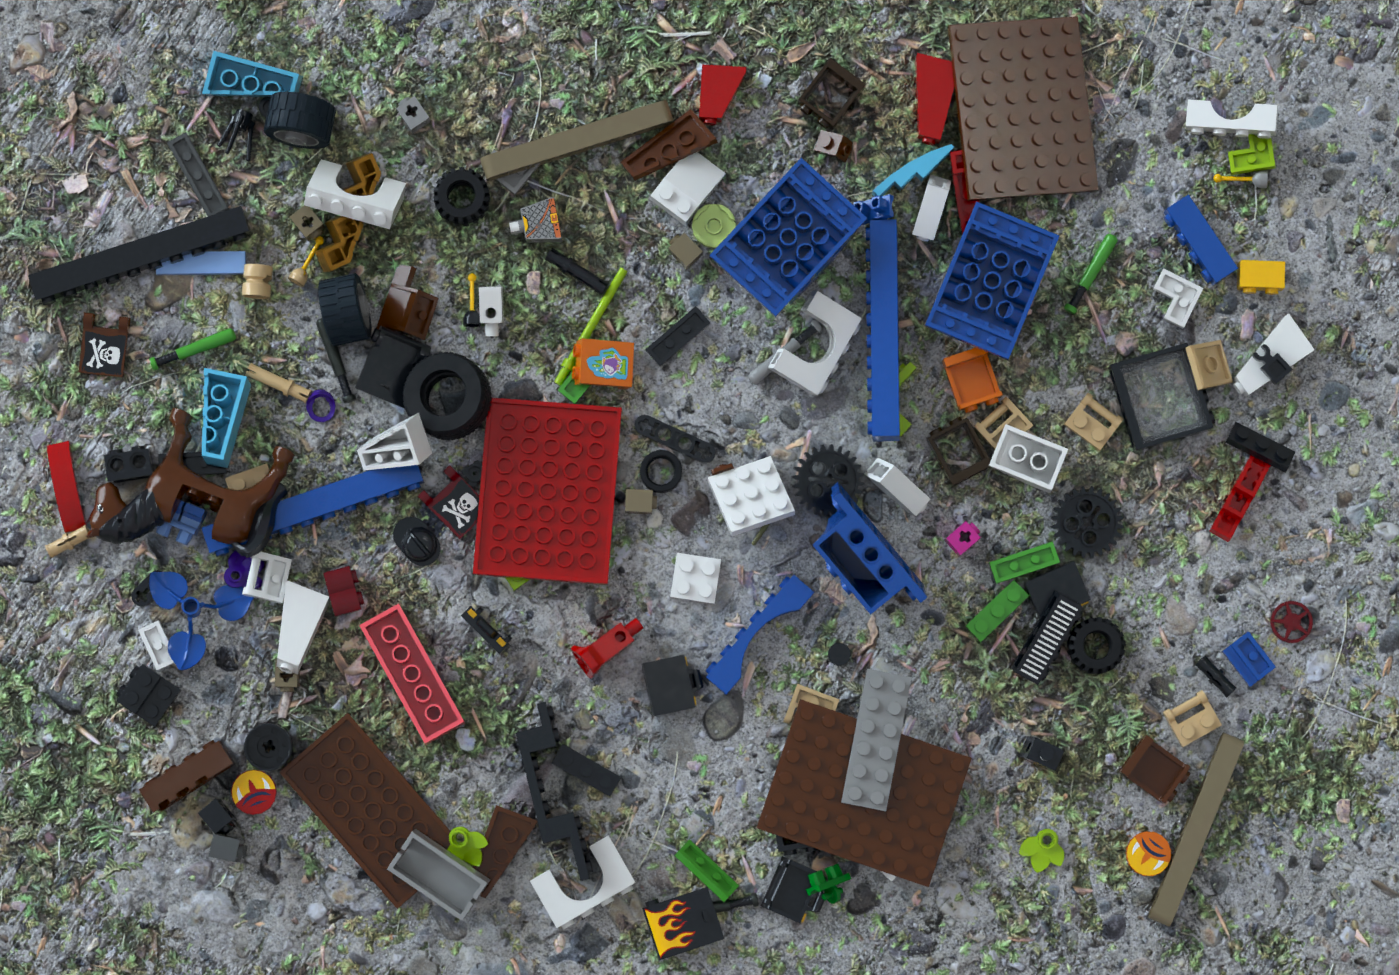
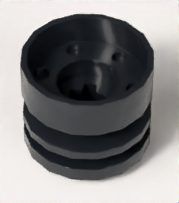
M271 722L260 724L252 729L245 738V756L250 764L259 770L271 771L278 769L292 755L294 746L292 736L280 724ZM272 740L275 750L272 749L267 752L266 747L263 745Z

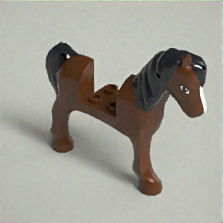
M173 408L169 416V420L174 428L171 445L163 462L148 479L145 489L126 505L121 499L118 487L111 482L102 484L96 490L94 509L86 522V527L89 530V533L86 535L87 538L97 537L105 542H112L114 544L132 542L152 532L155 527L162 526L164 522L171 523L186 492L187 498H190L189 501L197 506H201L202 503L210 506V510L217 513L212 529V539L230 544L241 556L249 558L261 552L270 539L275 526V514L278 503L288 493L281 481L287 476L288 467L295 455L286 448L275 446L272 453L273 465L260 482L245 490L221 487L194 473L184 464L183 454L192 439L188 429L192 416L184 410Z

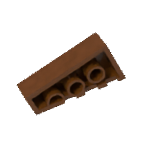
M212 740L202 747L204 750L198 754H195V752L191 753L183 759V763L178 766L173 765L164 771L165 774L158 778H152L145 783L144 787L139 789L153 813H161L235 765V762L221 741L215 743Z

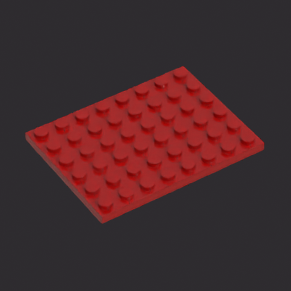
M492 398L490 411H488V416H486L473 575L608 585L622 407Z

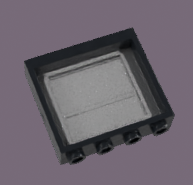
M1188 343L1114 363L1108 367L1133 452L1210 431L1214 428L1215 418L1213 412L1208 411L1206 405L1209 402L1205 389L1197 390L1185 347H1188Z

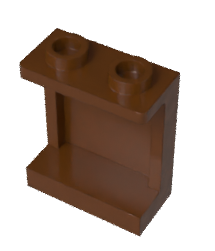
M1144 735L1118 772L1163 804L1166 801L1171 802L1178 791L1175 789L1179 783L1184 784L1191 774L1188 770L1191 766L1183 763L1159 746L1148 735Z

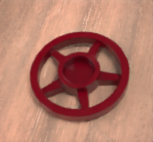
M1287 601L1274 609L1270 618V626L1274 635L1281 641L1297 643L1304 640L1310 634L1313 618L1309 609L1302 603ZM1289 605L1299 606L1305 612L1299 615L1292 613ZM1286 606L1287 614L1283 619L1274 620L1277 611ZM1306 614L1309 619L1307 631L1301 626V618ZM1274 623L1283 625L1286 629L1285 637H1282L1277 632ZM1299 630L1304 633L1298 639H1288L1291 631Z

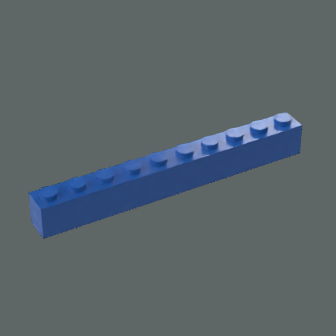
M897 219L870 220V227H866V241H870V249H866V262H870V270H866V284L870 283L871 291L866 292V303L871 305V313L866 315L867 326H871V334L867 335V348H871V356H867V370H871V378H867V391H872V399L867 400L868 413H872V421H868V435H872L873 442L900 441Z
M419 465L369 470L281 500L276 509L275 526L272 534L280 532V535L288 534L293 531V527L299 525L302 528L315 524L314 520L322 518L323 521L336 517L335 513L344 510V513H349L357 510L356 506L365 503L366 506L378 503V498L386 496L387 499L400 495L399 491L408 489V492L421 488L420 484L425 483ZM214 523L202 527L201 529L210 554H216V557L228 554V549L234 548L230 544L212 539Z

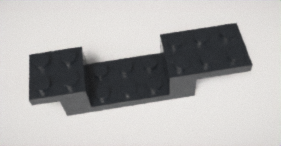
M546 702L538 703L537 707L542 726L516 732L542 841L545 844L570 837L580 881L590 879L589 874H593L591 861H586L584 852H587L588 848L585 838H580L579 830L583 829L580 816L575 817V814L572 812L547 818V815L551 814L548 801H543L541 793L545 792L543 780L541 778L538 779L536 771L540 770L538 759L536 756L532 757V754L557 748V742L561 740L558 728H553L551 720H555L552 706H547Z

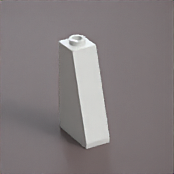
M1287 314L1255 352L1259 356H1264L1265 352L1261 346L1266 344L1270 348V355L1272 357L1278 353L1291 367L1312 353L1314 348L1291 315ZM1253 356L1250 357L1233 378L1235 382L1233 384L1234 388L1240 395L1243 394L1245 398L1271 381L1260 370L1264 363L1256 361Z
M288 580L285 587L277 667L285 673H295L298 675L328 608L329 596Z

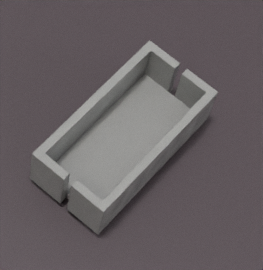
M417 829L411 832L401 847L402 850L396 854L387 870L460 920H463L476 903V899L480 897L490 882L489 878Z

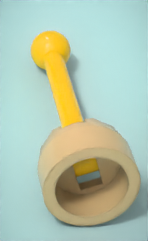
M321 236L316 238V244L302 268L294 269L288 277L291 282L298 286L304 287L307 282L308 275L305 270L312 260L315 251L324 243V238Z

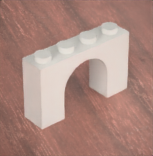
M321 159L307 186L304 205L390 229L403 202L406 183L385 177L380 189L372 195L357 196L349 194L338 186L342 165Z
M811 291L801 311L819 321L826 328L829 334V347L826 354L820 360L808 363L786 349H778L768 369L809 394L818 395L826 389L828 384L826 380L838 368L839 363L837 361L841 355L847 352L850 346L848 342L852 335L855 336L861 327L859 323L862 318L819 291Z
M609 835L589 846L603 873L602 886L599 892L592 898L574 900L568 897L560 888L550 869L530 880L556 928L561 926L564 930L575 923L573 919L581 915L582 918H585L595 912L593 907L601 903L602 907L614 901L612 896L620 892L623 896L634 889L632 885L636 882Z

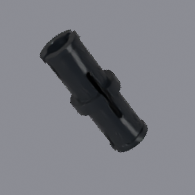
M1206 655L1195 664L1207 676L1208 682L1210 684L1213 683L1226 698L1237 688L1224 676V671L1218 669Z

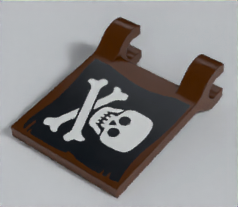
M84 312L79 373L124 377L131 318L119 317V329L95 327V314Z

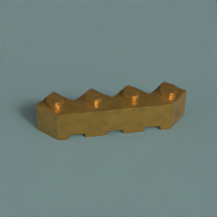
M369 153L345 163L354 184L342 189L343 191L357 196H368L374 193L376 184L381 176V171L373 154ZM339 215L325 222L334 243L315 251L323 272L333 271L351 262L356 241H358L364 225L362 221Z

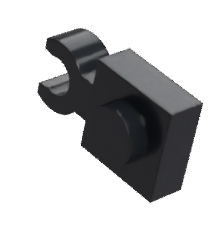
M1263 344L1261 348L1264 350L1265 355L1259 356L1258 353L1254 352L1252 356L1256 361L1264 363L1260 370L1276 385L1293 369L1278 353L1272 357L1270 355V348Z

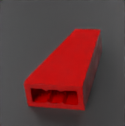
M917 53L915 76L918 139H921L924 144L934 146L935 143H940L955 87L952 61Z

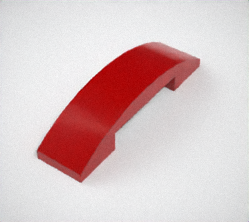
M962 150L950 152L957 212L961 233L963 234L976 201H968Z
M65 441L47 445V453L57 506L64 532L67 533L86 525V519L77 487L70 442Z

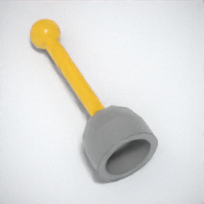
M1257 171L1252 177L1221 176L1216 174L1213 179L1216 183L1221 181H1252L1258 188H1267L1268 171Z

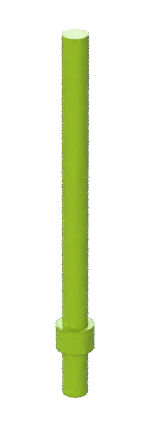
M621 267L619 268L578 340L590 338L628 271ZM573 349L568 358L563 360L562 368L554 380V383L558 386L564 383L569 372H572L573 366L576 365Z

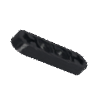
M641 415L635 420V430L641 436L704 464L710 463L715 458V448L706 441L648 415ZM646 419L648 420V425L653 428L655 423L658 424L655 436L650 435L652 433L650 429L646 428L644 431H641V426L638 423L644 422ZM666 428L670 430L671 437L669 440L663 441L658 437L661 429ZM680 439H690L691 447L688 450H682L679 447ZM695 442L700 443L698 445L699 449L704 450L708 447L709 453L712 454L711 457L707 456L703 459L701 458L702 454L698 451L695 452V455L691 454L694 450Z

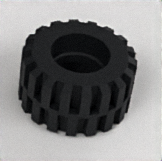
M459 167V170H455V168L450 169L451 172L443 173L442 178L436 182L437 186L434 187L433 198L440 216L450 224L454 223L455 226L459 227L460 225H464V227L469 226L472 222L475 224L479 218L482 219L485 216L484 213L489 209L490 192L487 183L473 169L465 170L464 167ZM457 186H468L475 193L473 203L462 209L453 207L449 202L450 192Z
M1092 617L1082 621L1073 628L1067 641V653L1071 657L1070 661L1077 666V669L1085 671L1087 674L1098 675L1114 669L1121 662V658L1125 654L1124 646H1126V642L1123 640V632H1120L1119 627L1111 623V620L1102 619V617ZM1091 633H1100L1108 641V653L1101 659H1092L1084 651V639Z

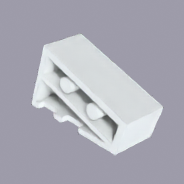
M419 412L371 438L357 450L364 471L419 465L432 454Z

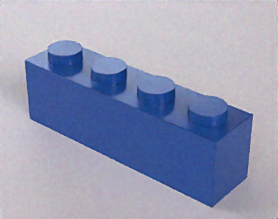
M1189 194L1164 211L1166 215L1164 216L1165 222L1170 228L1174 227L1178 233L1176 235L1178 241L1182 246L1186 245L1190 251L1188 253L1190 259L1195 265L1198 264L1202 269L1201 275L1207 283L1211 282L1214 286L1238 269Z

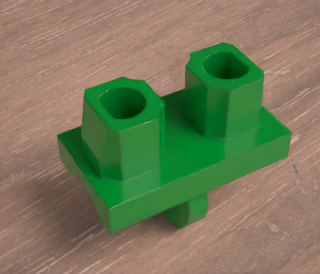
M839 864L825 868L828 881H826L822 870L808 875L811 888L806 889L808 896L824 890L822 899L828 900L831 904L838 903L843 893V889L841 887L838 888L836 885L851 879L849 873L843 875Z

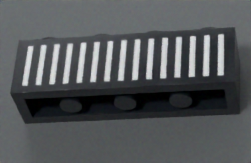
M1055 590L1011 669L1039 685L1040 681L1045 680L1049 672V665L1058 658L1060 646L1071 635V627L1074 622L1077 623L1080 620L1083 606Z

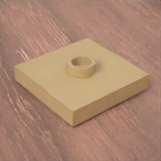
M1221 340L1185 347L1197 390L1233 383Z

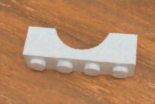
M1188 100L1186 128L1192 134H1204V131L1213 132V135L1217 136L1235 133L1237 137H1248L1249 134H1254L1258 138L1269 139L1271 136H1276L1278 105L1255 104L1246 116L1230 120L1219 116L1214 111L1211 101Z

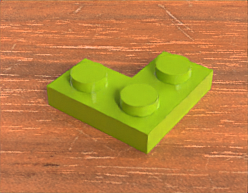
M1249 134L1250 148L1228 152L1231 175L1276 168L1271 138L1263 139L1258 138L1257 135Z

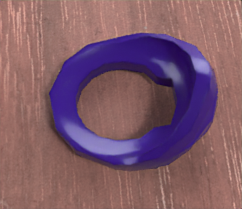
M317 389L309 395L306 409L314 421L326 422L335 413V400L329 392ZM318 397H325L326 401L329 402L330 412L325 417H318L313 412V404Z

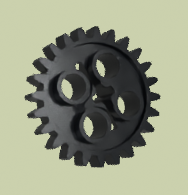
M823 444L820 445L819 452L813 447L812 455L804 452L806 460L798 459L801 467L793 468L798 472V475L791 477L797 480V483L792 485V488L799 489L794 495L802 496L799 504L808 503L807 511L814 507L815 515L822 510L823 517H826L828 511L833 515L837 510L832 504L831 487L836 483H830L827 487L826 482L809 481V477L826 478L829 474L830 479L847 480V484L840 485L854 502H858L855 494L863 493L858 489V486L865 484L859 481V478L864 476V473L857 472L861 465H854L857 457L848 458L849 450L842 454L841 446L834 451L833 444L829 445L828 450H826ZM816 462H820L823 465V472L819 475L815 474L812 468ZM838 464L845 467V474L842 477L837 476L835 473V467ZM814 484L819 485L821 488V494L818 497H814L810 492Z
M1082 486L1080 493L1075 488L1072 489V496L1065 493L1064 498L1066 501L1060 499L1057 501L1061 508H1053V511L1058 515L1051 517V520L1056 521V524L1052 525L1051 529H1057L1058 531L1053 537L1061 538L1058 546L1065 543L1064 551L1066 552L1070 548L1073 549V557L1080 552L1081 559H1084L1086 553L1089 554L1090 559H1093L1094 552L1101 557L1103 555L1102 549L1107 552L1111 551L1108 544L1115 546L1117 542L1113 538H1120L1122 536L1117 532V529L1124 528L1123 525L1118 524V521L1124 519L1123 516H1117L1121 508L1113 507L1117 500L1110 502L1108 500L1110 493L1103 497L1101 488L1097 493H1094L1093 486L1089 488L1088 492ZM1080 502H1088L1091 506L1090 512H1082L1079 508ZM1097 506L1100 507L1098 513L1090 521L1092 527L1087 526L1076 539L1074 537L1084 524L1082 518L1086 520ZM1099 515H1105L1108 518L1107 526L1098 524L1097 518ZM1067 519H1074L1077 522L1076 530H1069L1066 527ZM1090 532L1094 535L1095 541L1093 544H1088L1084 541L1085 533Z

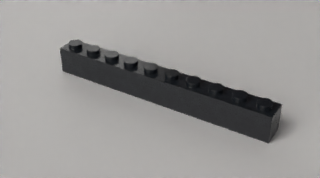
M239 206L30 274L28 277L35 300L39 304L50 305L55 303L57 298L63 296L64 298L74 297L78 291H93L99 288L98 285L106 282L108 285L119 282L121 277L128 276L131 278L140 275L141 271L146 269L150 271L163 267V262L169 260L171 264L183 261V256L190 253L192 257L204 254V250L210 248L214 250L224 248L226 243L232 241L235 243L243 242L248 239L247 236L252 234L244 210Z

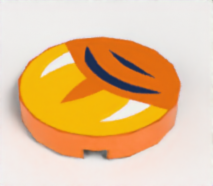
M1145 831L1136 834L1129 841L1126 847V858L1128 865L1134 872L1142 876H1154L1162 873L1168 867L1171 860V849L1168 841L1162 835L1156 832Z

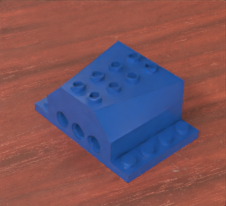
M800 158L709 257L776 317L788 303L791 304L833 262L851 240L852 235L867 220V217L805 160Z
M976 201L925 326L1005 360H1009L1059 235Z
M839 482L831 487L832 504L838 511L828 518L825 532L812 544L824 558L827 570L834 578L837 575L839 576L842 588L848 595L853 593L870 615L903 588L906 589V593L913 601L918 599L920 603L927 598L924 584Z

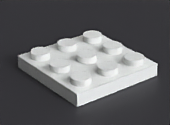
M771 456L708 477V483L731 536L795 515L794 507Z

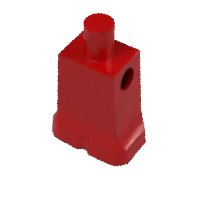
M636 618L625 626L620 622L591 645L585 647L574 645L570 650L577 664L588 678L591 679L599 672L602 666L633 643L634 639L632 637L640 632L643 626Z

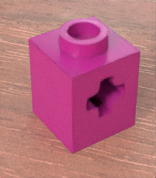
M965 521L944 541L960 557L981 538L978 535L980 531L972 522L968 524ZM959 533L963 535L968 533L969 537L967 539L969 542H961L959 540L961 537Z

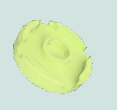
M720 204L703 206L696 212L692 221L694 237L700 244L709 248H717L736 227L735 217L732 212Z

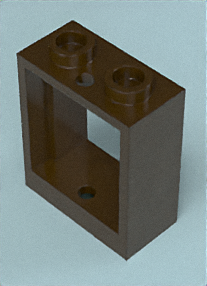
M830 58L798 99L799 109L808 116L812 114L818 119L817 123L823 128L827 129L829 127L833 130L864 91L866 84ZM828 73L854 91L833 120L807 101Z
M961 417L950 421L948 428L942 430L939 427L929 433L930 437L926 440L951 488L990 468V459L968 418L962 420ZM964 428L981 461L953 475L935 442Z

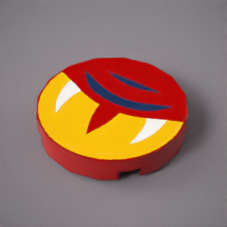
M245 771L233 782L231 790L232 800L236 807L244 813L252 815L262 814L269 810L275 802L277 795L276 784L272 777L263 771Z

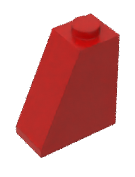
M702 64L699 119L703 121V124L716 125L717 122H722L746 77V67Z

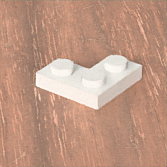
M1164 268L1153 290L1172 299L1163 319L1183 329L1203 290L1202 287Z
M159 620L138 630L157 671L174 664L168 653L169 640Z

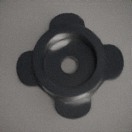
M476 460L469 467L462 469V474L469 480L468 484L471 487H475L481 481L482 462Z

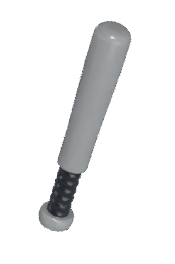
M813 320L808 329L790 340L781 349H786L793 354L814 333L821 332L822 327L816 320ZM776 353L748 375L749 380L754 385L759 384L773 372L768 369V366Z

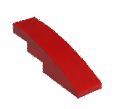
M1251 455L1249 456L1209 532L1227 542L1231 540L1271 465Z

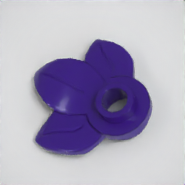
M236 550L228 558L229 568L224 573V581L229 587H246L252 558L241 556ZM262 560L260 562L258 574L262 571L264 567V561ZM237 573L240 578L233 579L231 575ZM257 576L255 589L262 586V580L259 576Z

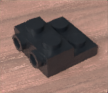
M142 664L140 667L136 665L129 675L132 678L127 686L123 684L116 693L119 697L117 702L156 727L181 689L146 665Z

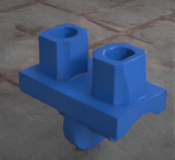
M891 194L878 195L866 201L860 200L853 203L867 217V220L862 225L870 223V220H887L894 217L892 210L894 196Z

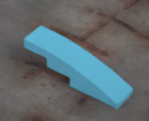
M949 144L907 163L873 190L872 195L874 197L878 195L883 196L893 185L901 191L915 176L922 182L953 151L954 146Z

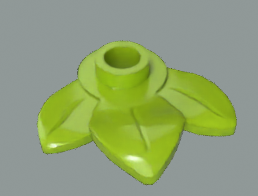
M462 826L455 827L449 834L450 846L447 850L461 860L479 867L483 858L481 848L488 845L487 839L480 832H470ZM462 834L464 841H459L457 835Z
M1043 829L1038 832L1037 836L1026 838L1019 849L1020 855L1031 856V865L1037 873L1046 869L1050 862L1061 866L1064 861V850L1058 844L1056 832L1051 829ZM1044 836H1049L1051 838V842L1049 844L1043 843Z

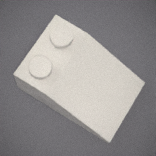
M696 152L676 163L650 195L651 201L684 226H687L726 173Z
M1005 424L989 466L1032 487L1051 493L1068 449Z

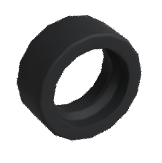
M652 451L645 456L641 463V480L649 490H653L655 493L670 492L678 486L681 480V463L676 455L669 451ZM660 458L670 461L674 467L672 480L663 485L652 482L648 475V467L651 462Z

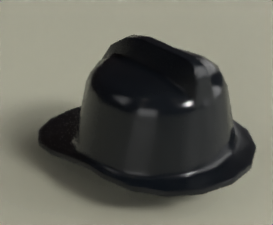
M405 517L396 524L393 531L394 541L412 563L419 566H427L436 561L441 550L440 542L422 520L416 517Z

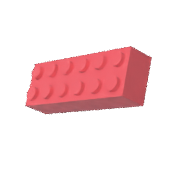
M399 603L359 625L425 745L465 724Z

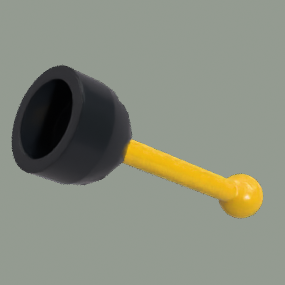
M473 273L468 275V280L470 281V311L465 313L463 317V326L471 328L481 326L480 315L474 310V282L477 277Z

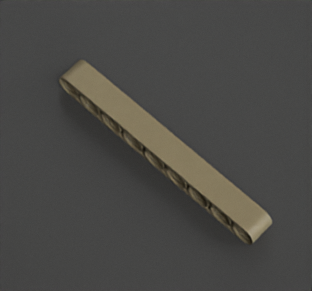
M663 100L480 158L486 180L491 181L533 168L538 163H540L538 165L540 166L668 126L674 122L668 101Z
M1224 732L1222 733L1150 909L1149 919L1168 927L1172 924L1244 746V740Z

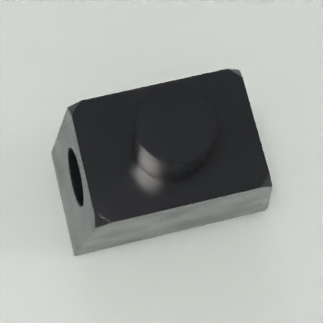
M1027 736L1018 757L1058 774L1066 752L1039 738Z

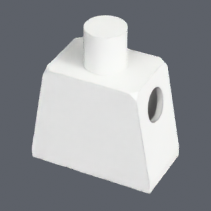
M503 286L479 287L480 323H485V336H499L498 323L504 322ZM488 308L495 309V317L488 316Z

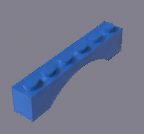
M795 575L791 579L787 576L781 582L779 593L777 595L772 593L764 602L767 605L762 612L756 611L750 618L752 624L746 630L743 627L735 636L737 639L733 646L728 644L720 653L723 658L718 663L713 661L706 669L708 673L706 679L725 695L741 679L743 657L748 644L755 634L774 618L786 613L799 611L814 594V591Z

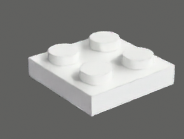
M677 553L670 598L715 604L721 559Z

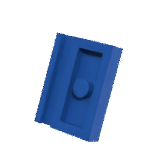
M1249 631L1222 651L1249 687L1276 668Z

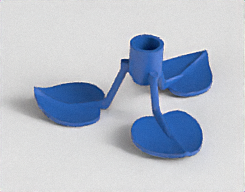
M151 572L149 587L155 603L163 609L170 610L179 602L184 614L188 617L189 632H177L171 636L168 642V653L181 671L195 666L202 659L206 651L204 637L199 634H193L192 619L199 616L201 608H218L221 618L227 621H237L244 617L254 597L242 595L243 587L231 588L228 585L222 586L215 591L214 600L217 603L216 605L205 604L204 602L199 603L194 597L181 599L188 591L187 581L182 575L176 572Z

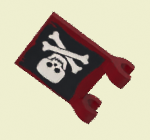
M449 465L443 472L451 479V482L435 498H431L425 490L417 497L461 539L477 523L479 495Z

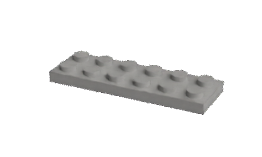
M872 669L866 670L841 803L886 812L912 677Z

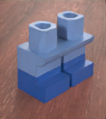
M181 500L171 523L164 522L162 526H157L156 533L168 538L172 527L180 529L175 541L188 545L193 535L197 536L208 512Z

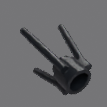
M237 109L235 116L231 117L230 123L217 146H222L231 129L234 128L225 151L226 154H229L238 131L245 132L248 129L246 161L249 162L255 122L251 121L253 115L247 111Z

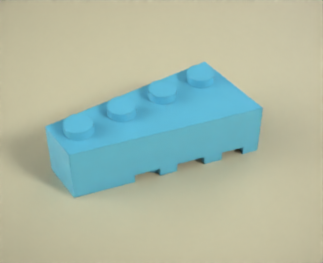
M213 51L202 94L206 96L270 97L277 92H299L303 76Z
M204 368L202 457L206 464L224 468L229 466L251 388L247 376Z

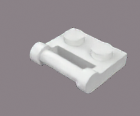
M259 552L250 557L252 558L250 571L242 595L279 604L283 603L292 559ZM262 560L267 563L260 591L255 589Z

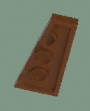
M690 109L622 160L621 164L636 181L714 145L718 141Z
M496 805L485 833L488 845L481 848L483 856L481 865L479 867L473 866L474 869L490 879V882L480 895L481 897L486 898L538 823L537 820Z

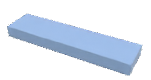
M205 251L204 254L192 257L190 253L183 256V261L171 264L170 260L163 262V267L156 269V275H240L244 273L246 252Z

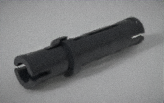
M553 247L545 258L546 261L561 269L563 274L571 275L600 295L603 294L609 284L574 262L573 258L564 256Z

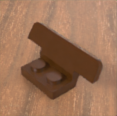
M400 265L396 268L376 328L379 329L380 326H384L393 331L403 332L420 340H425L439 298L419 289L410 288L417 268Z

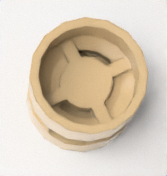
M244 264L243 278L246 279V282L242 284V296L252 299H270L271 285L268 282L272 280L273 267L263 264Z

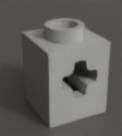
M415 96L411 99L406 97L398 103L397 112L412 134L431 122ZM411 109L416 111V116L409 115L408 111Z

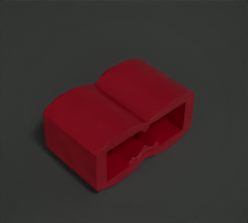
M350 566L323 573L335 617L362 610L361 605L365 603L362 592H357L355 583L359 582L356 570H351Z

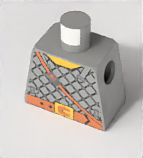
M554 197L521 208L522 219L509 222L511 235L525 232L527 243L563 242Z

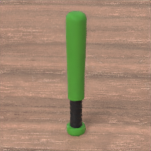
M1106 234L1080 280L1079 287L1073 298H1071L1069 304L1066 303L1064 309L1069 313L1076 314V307L1086 290H1089L1117 244L1118 239L1116 236Z
M232 328L220 331L180 347L170 354L159 358L151 357L149 359L151 366L155 371L163 364L177 359L182 360L236 340V334Z

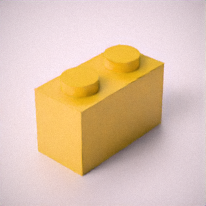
M1240 260L1237 263V290H1243L1244 294H1255L1257 290L1265 291V294L1276 295L1278 291H1282L1285 288L1284 261Z

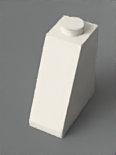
M930 174L912 233L916 235L917 239L922 241H929L930 239L934 241L949 193L951 180Z
M877 458L864 473L866 478L907 512L917 516L926 509L930 498L893 464Z

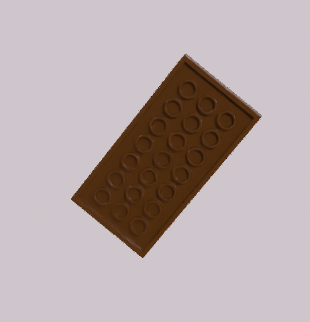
M349 713L345 714L279 772L397 909L418 892L411 885L387 870L396 854L402 850L401 847L411 832L415 829L419 830L446 850L450 846L449 834L451 831Z

